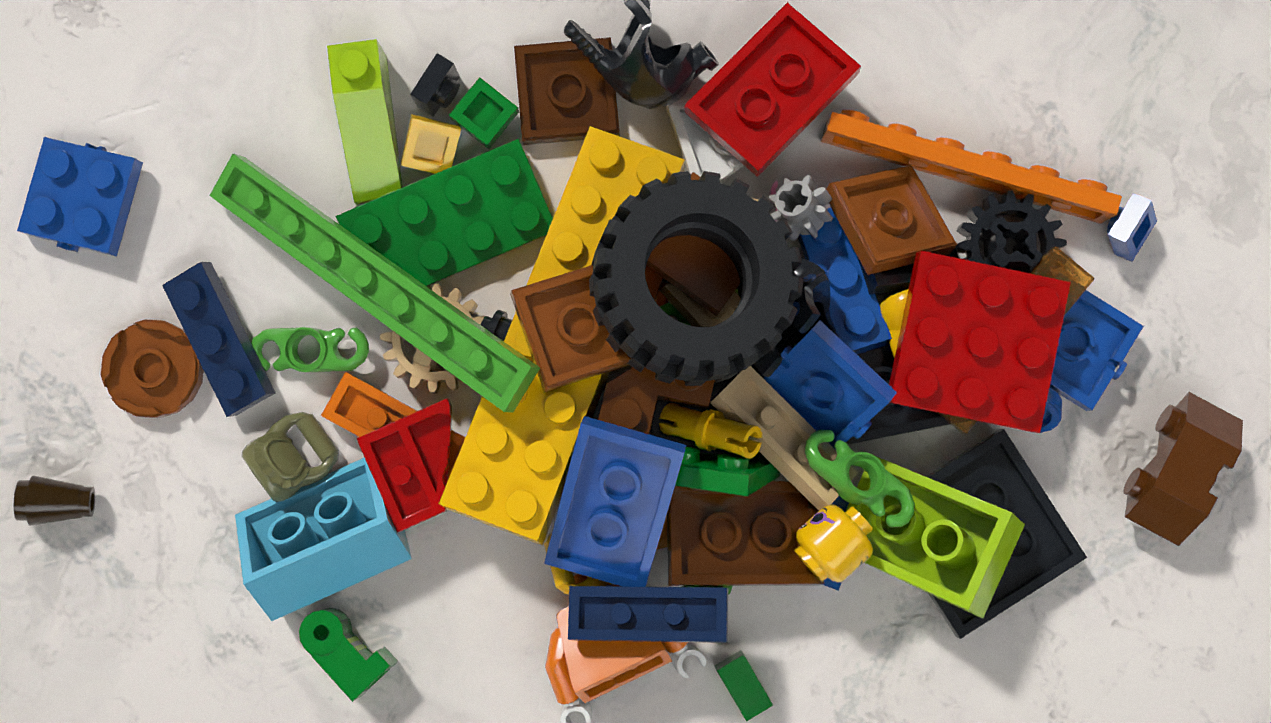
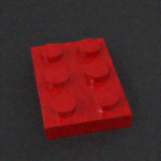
M787 2L684 105V112L758 177L860 73L861 65Z

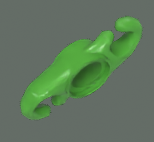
M310 327L270 328L263 330L251 342L265 371L269 370L270 363L263 357L262 348L268 341L275 342L280 349V356L273 363V368L277 371L289 368L299 372L353 371L366 361L369 353L368 340L365 334L357 327L351 328L348 332L349 337L357 345L355 355L348 359L342 357L338 350L339 342L345 337V331L341 328L330 331ZM308 335L316 338L320 344V355L312 364L303 362L298 355V345Z
M817 430L811 433L805 446V455L809 466L831 484L842 499L851 504H864L869 507L874 515L881 517L886 512L883 504L884 497L887 495L895 497L901 505V511L897 515H888L886 517V524L889 527H902L909 523L914 515L915 508L911 492L885 469L882 462L876 456L867 452L856 453L851 450L846 442L838 440L834 445L837 453L836 459L834 461L824 459L818 450V446L822 442L833 441L834 433L831 430ZM851 466L861 467L867 472L871 482L868 491L860 490L852 484L849 477Z

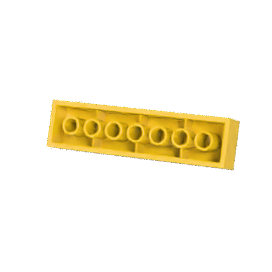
M590 126L527 285L591 266L602 234L609 220L615 216L618 207L629 195L636 197L643 185L655 179H659L664 184L668 182L672 173L684 172L685 159ZM515 312L504 342L533 362L520 321ZM610 371L545 393L538 374H536L513 413L503 412L482 396L439 504L452 512L543 546L562 497L580 424L584 416L593 417Z

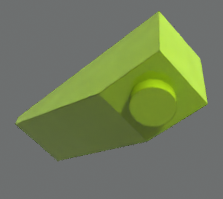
M377 39L327 46L333 99L355 204L367 203L403 188L387 56Z

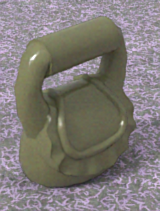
M299 412L284 416L274 423L265 435L246 445L241 456L270 498L275 502H280L292 497L301 487L316 483L326 477L337 462L339 450L313 414ZM293 425L297 426L322 461L321 465L310 468L307 465V460L302 458L299 451L292 444L293 440L287 436V432Z

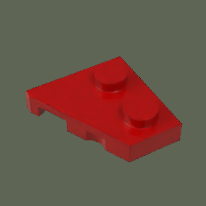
M448 398L356 438L397 533L447 511L439 502L449 480L452 404Z

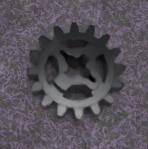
M1007 191L1002 195L1000 204L996 197L991 194L982 200L983 209L973 206L966 213L973 223L963 222L957 227L956 231L966 237V240L959 242L955 248L958 253H965L969 261L1054 278L1048 268L1057 269L1063 266L1064 260L1055 255V251L1066 246L1067 240L1055 238L1054 231L1063 225L1061 220L1048 222L1045 218L1051 206L1046 204L1036 210L1032 207L1034 195L1029 193L1020 202H1016L1014 192ZM1014 215L1022 218L1020 222H1007L1002 216L999 218L996 216ZM1036 233L1040 241V251L1037 250ZM1011 237L1016 244L1012 249L1013 253L1009 255L1003 248L1007 244L1006 239ZM979 239L984 242V259L980 254Z

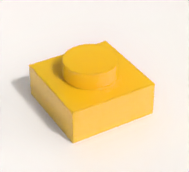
M411 114L400 161L401 166L434 174L452 167L461 132L460 126Z

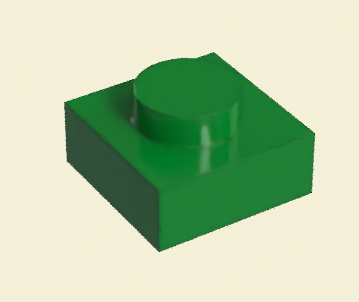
M479 77L451 111L449 117L487 149H490L518 115L519 109Z

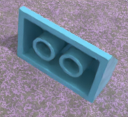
M365 457L328 473L326 477L316 483L301 487L292 497L284 501L275 502L270 499L235 515L243 585L271 621L412 559L406 532L404 530L397 533Z

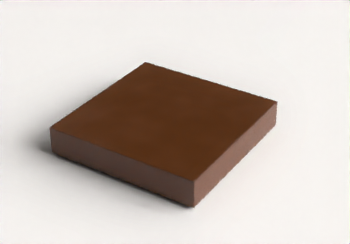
M611 37L596 38L598 43L603 45L605 49L612 50ZM571 41L514 46L523 145L585 140L590 126L620 137L616 91L595 69L593 64L588 61V58L582 54V51L577 49L575 44Z

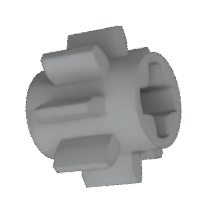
M806 175L802 181H790L788 178H785L784 185L779 188L777 193L769 196V199L777 208V211L773 212L771 216L776 222L786 219L793 231L789 236L792 241H795L799 234H810L813 238L818 237L817 231L823 226L824 222H829L833 219L827 209L823 207L832 200L831 195L825 187L817 188L810 175Z

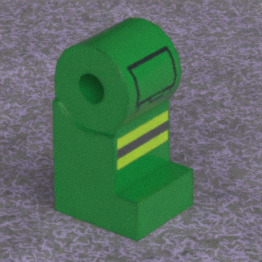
M327 608L314 611L307 615L300 625L299 637L305 650L352 702L363 696L398 662L386 647L376 650L372 654L352 632L350 619L340 609Z

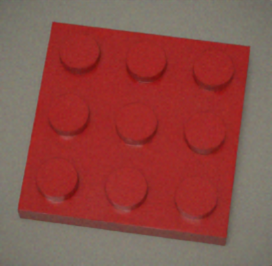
M922 250L916 252L889 383L897 393L889 403L1040 433L1071 282Z

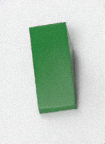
M741 650L715 665L717 673L746 722L773 706Z

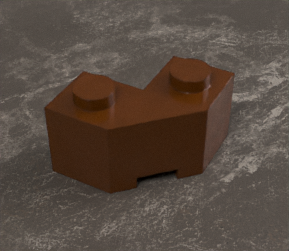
M632 367L606 384L598 420L650 435L658 400L708 410L714 380L706 381L701 386H685L684 380L674 379L669 384L655 380L656 373L647 368L639 372Z
M1188 392L1176 407L1169 405L1162 412L1155 427V430L1159 432L1156 456L1144 469L1136 468L1128 477L1123 489V493L1127 495L1125 518L1177 546H1180L1209 516L1218 499L1217 496L1209 493V491L1214 486L1219 471L1223 467L1233 469L1242 451L1243 420L1191 392Z

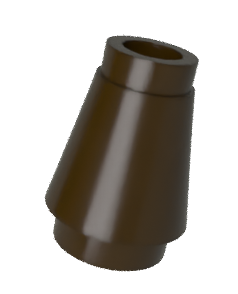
M34 475L30 480H19L14 492L13 507L15 519L17 521H27L29 526L82 517H92L95 509L94 487H84L83 485Z

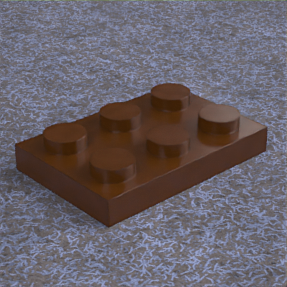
M772 481L749 496L675 486L667 511L668 586L823 585L824 581L821 582L794 552L800 546L796 538L798 529L819 510L789 481Z

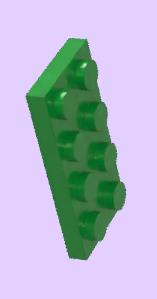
M519 138L335 216L339 225L426 287L546 236L553 220Z

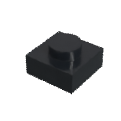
M437 53L410 93L417 107L433 117L440 106L447 108L458 93L460 83L457 80L460 76L454 63Z

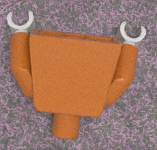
M576 574L574 576L575 583L579 584L585 581L587 576ZM569 607L556 614L558 628L550 636L545 668L557 702L564 704L560 719L561 723H571L568 714L572 711L581 712L585 716L586 723H591L592 708L589 701L670 662H673L675 669L682 677L689 678L682 668L683 659L689 655H696L703 667L706 665V659L695 646L687 644L688 642L568 640Z

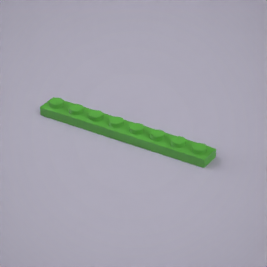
M232 154L210 193V197L500 410L512 413L515 411L538 373L539 366L246 157Z

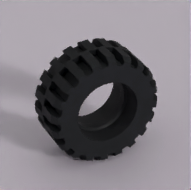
M688 171L672 173L667 183L662 184L659 179H655L643 185L639 194L636 197L629 195L618 207L615 216L609 220L592 260L593 273L589 280L590 296L595 297L596 306L593 313L598 326L604 325L609 333L606 341L615 352L622 349L631 358L627 364L639 372L647 368L656 373L655 380L670 384L674 379L684 380L685 386H701L706 381L715 380L718 383L733 377L742 370H746L776 346L782 339V332L792 324L798 311L793 306V303L802 295L803 279L795 276V270L802 264L799 247L789 248L786 239L793 233L786 219L776 222L769 214L775 205L763 195L757 202L746 194L750 185L736 178L730 186L720 184V173L704 171L699 180H691V174ZM675 236L700 237L716 244L730 257L739 274L741 300L734 313L728 319L712 327H695L673 319L658 306L648 289L645 269L651 252L663 240Z

